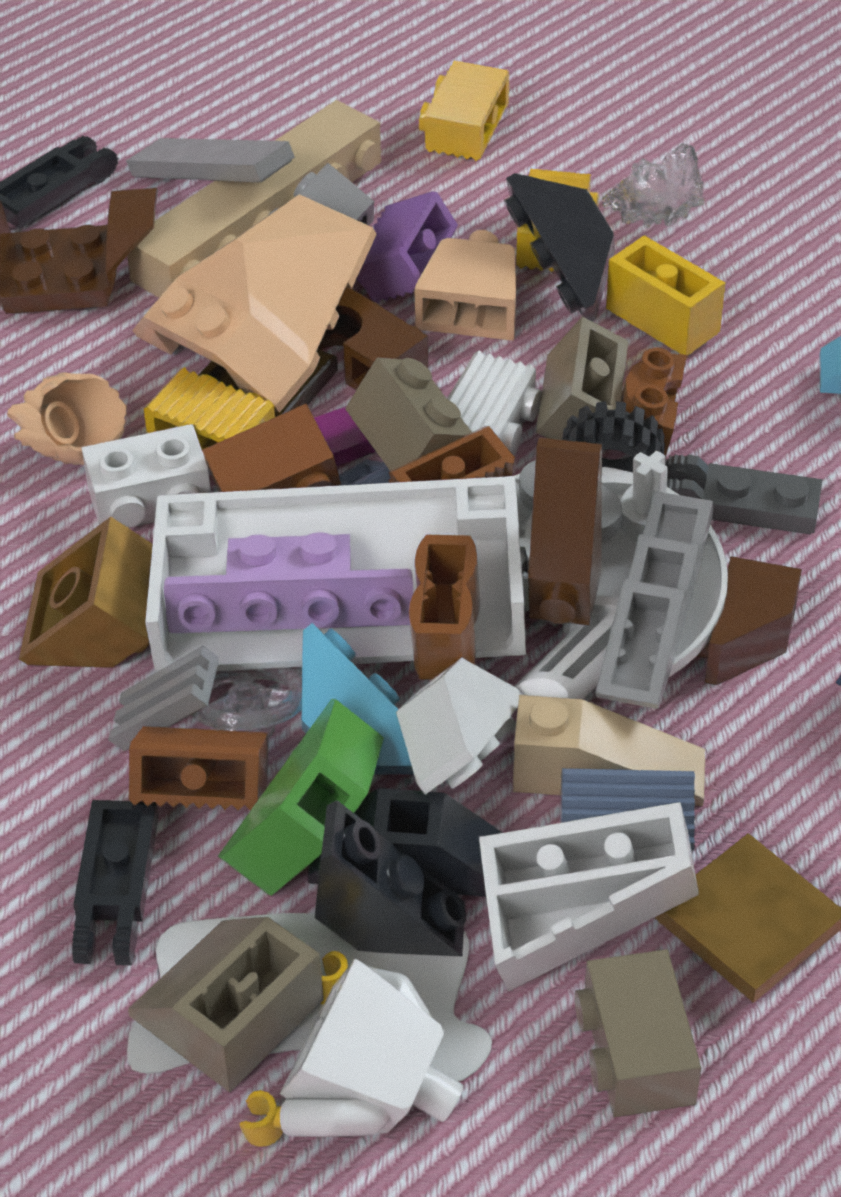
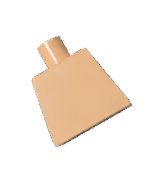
M487 230L474 231L468 240L455 238L441 240L415 286V326L419 330L514 341L516 316L515 248L510 244L499 243L498 238Z

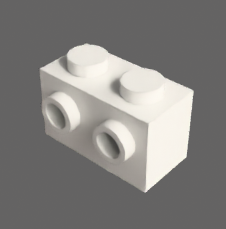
M193 424L81 447L88 490L99 525L110 516L128 528L154 523L157 496L211 493L208 467Z

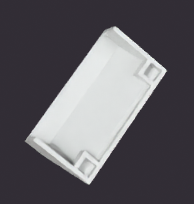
M515 476L157 496L145 621L155 673L201 646H205L219 657L217 671L302 667L304 629L171 633L168 630L164 580L167 577L226 575L228 538H246L251 535L283 537L307 536L318 532L330 535L350 534L351 570L410 569L413 575V593L417 588L415 554L426 534L469 535L472 537L477 550L480 612L474 624L476 658L526 655L524 597ZM410 625L331 628L356 653V656L351 660L353 664L414 661ZM330 628L318 629L325 634Z

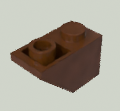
M730 557L727 569V595L723 611L712 630L710 641L697 655V657L707 658L705 683L719 685L787 652L802 569Z

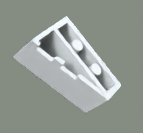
M681 802L479 837L494 961L508 992L699 895L689 834Z

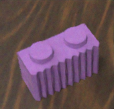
M428 192L385 206V211L381 212V217L377 218L378 223L373 224L377 235L357 276L358 282L364 287L372 301L380 303L382 299L388 301L390 297L396 299L398 295L404 297L406 292L413 294L417 281L440 241L452 238L458 226L438 192Z

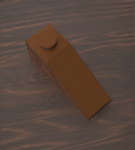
M539 437L536 448L528 572L529 618L547 620L558 624L571 623L590 626L601 576L602 444Z

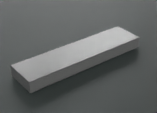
M159 138L127 159L126 162L132 176L263 182L289 164L295 156L289 141Z

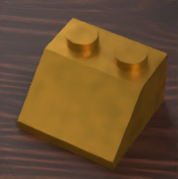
M110 516L39 570L19 660L27 665L113 668L133 653L144 651L150 644L145 621L153 544Z

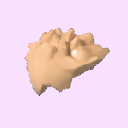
M63 372L55 376L43 378L42 382L34 390L26 391L24 394L25 403L14 404L7 411V416L21 428L20 431L14 434V438L20 440L22 446H30L34 451L41 453V455L53 458L55 461H62L64 464L84 465L81 447L121 439L126 423L124 418L127 415V405L119 398V392L109 387V381L93 374Z

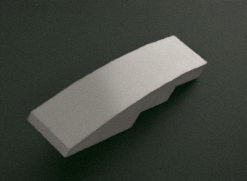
M653 491L643 535L639 534L629 577L623 581L596 689L597 698L659 709L697 580L713 516V501Z

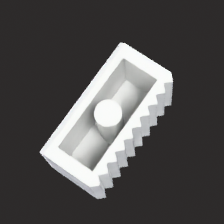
M479 350L472 356L447 399L459 408L461 412L460 417L472 432L484 426H490L513 456H515L522 437V425L526 420L531 422L535 420L540 407L542 391L535 388L536 369L532 364L525 366L521 361L515 364L511 359L504 361L501 356L494 358L490 353L484 356Z

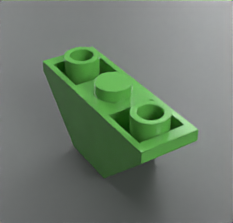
M331 699L217 857L267 895L272 896L321 855L327 805L338 800L354 813L364 800L370 789L384 737L337 699Z

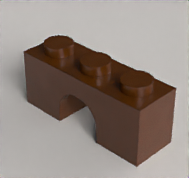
M351 288L344 289L336 307V311L339 314L333 330L326 329L317 349L322 350L332 346L344 347L346 385L357 390L377 357L402 360L404 358H412L428 368V335L421 332L416 326L406 323L385 310L377 302L369 300Z

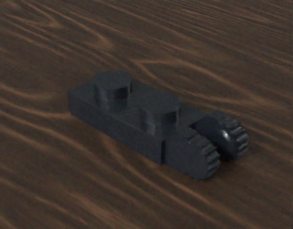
M82 135L77 140L73 139L60 148L52 149L0 181V200L7 222L20 229L92 182L100 184L106 180L107 176L110 177L112 173L114 174V170L117 169L116 166L119 164L117 154L104 147L97 151V142L88 136Z
M92 800L73 903L76 915L72 939L74 964H90L96 947V920L117 921L116 933L112 943V952L116 965L132 966L137 944V922L143 921L159 813L156 802H152L147 806L144 802L140 801L134 806L131 801Z

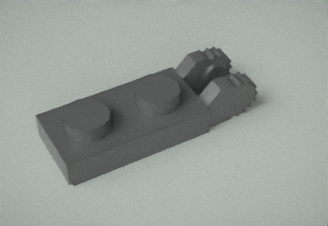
M675 454L674 456H669V459H665L667 487L681 496L713 501L712 520L810 535L815 533L823 479L713 463L707 465L699 456L694 455L683 456L682 454Z

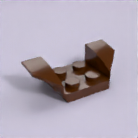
M157 187L111 191L107 225L100 226L82 225L75 228L32 229L25 232L11 233L0 200V305L6 314L108 306L115 283L117 267L154 229L158 195Z

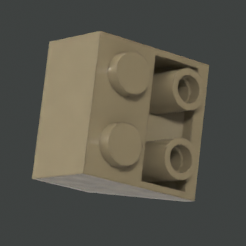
M269 917L222 920L128 1008L129 1016L230 1093L323 1001L320 953Z

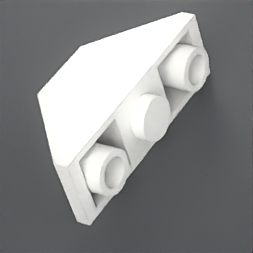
M460 658L416 691L396 711L417 785L425 795L444 781L453 789L467 780L483 765L481 760L499 746L500 742L498 740L516 725L511 715L518 708L519 695H522L520 691L463 658Z

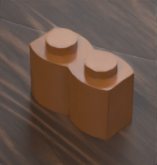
M426 534L415 554L417 588L410 601L409 620L416 673L422 680H432L460 658L472 664L475 663L474 624L480 612L477 550L472 537L469 535Z

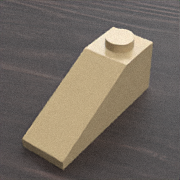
M519 695L514 742L513 792L561 795L562 768L694 771L695 806H703L705 780L704 748L583 699Z

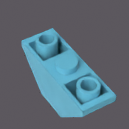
M311 623L303 630L302 731L306 734L329 701L337 699L384 737L374 774L414 775L396 714L398 708L395 704L400 701L398 694L381 676L373 673L367 678L351 662L356 653L337 632L330 628L323 634Z

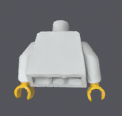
M339 951L328 952L322 958L326 976H322L323 1001L321 1004H323V1007L280 1092V1095L287 1098L282 1106H277L274 1097L263 1090L253 1091L246 1099V1104L251 1113L267 1115L258 1122L241 1121L239 1123L246 1140L252 1145L258 1147L269 1146L275 1143L283 1132L287 1136L305 1137L372 1136L376 1133H388L408 1113L412 1105L437 1120L444 1122L453 1111L463 1090V1084L430 1066L444 1036V1030L441 1024L431 1017L429 1010L409 978L401 973L368 967L357 959L348 966V961L344 954Z

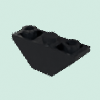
M517 173L510 175L506 178L510 197L504 200L510 216L518 227L527 224L536 239L530 243V247L544 270L553 267L562 282L556 286V290L570 314L579 310L580 314L590 321L596 320L608 278L609 259L615 253L614 232L587 189Z
M378 788L366 795L354 812L355 815L369 823L374 830L404 854L413 858L418 865L447 888L457 893V895L486 897L479 837L503 832L446 793L429 792L425 795L423 791ZM321 855L309 864L308 884H318Z
M338 800L328 804L314 918L358 951L462 957L464 924L466 922L465 901Z

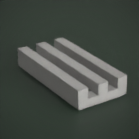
M201 646L121 692L119 702L124 707L116 711L113 720L119 726L110 731L108 740L125 751L129 749L130 741L135 738V735L142 729V726L170 727L208 706L219 657L205 646Z

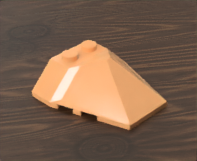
M299 194L203 261L178 276L132 331L138 338L170 355L181 344L225 367L239 389L241 388L245 394L249 392L256 393L265 401L269 399L274 405V410L280 413L315 371L320 360L317 348L326 329H334L339 318V314L336 311L339 300L345 288L353 287L377 234L373 227Z

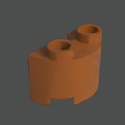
M655 347L644 351L641 361L632 366L625 379L621 402L626 403V412L631 413L635 406H638L645 410L644 420L653 416L658 421L657 429H662L664 433V455L666 459L678 409V403L675 402L678 388L682 384L687 355L673 354L666 349Z

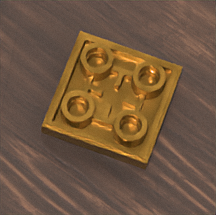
M749 833L695 874L699 895L655 917L659 923L753 1003L841 930V907Z

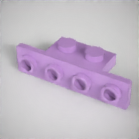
M318 532L307 536L269 537L266 535H251L246 538H228L226 575L167 577L164 580L167 625L171 633L305 629L311 623L317 628L410 625L409 605L413 595L412 571L410 569L351 570L350 534L330 535Z

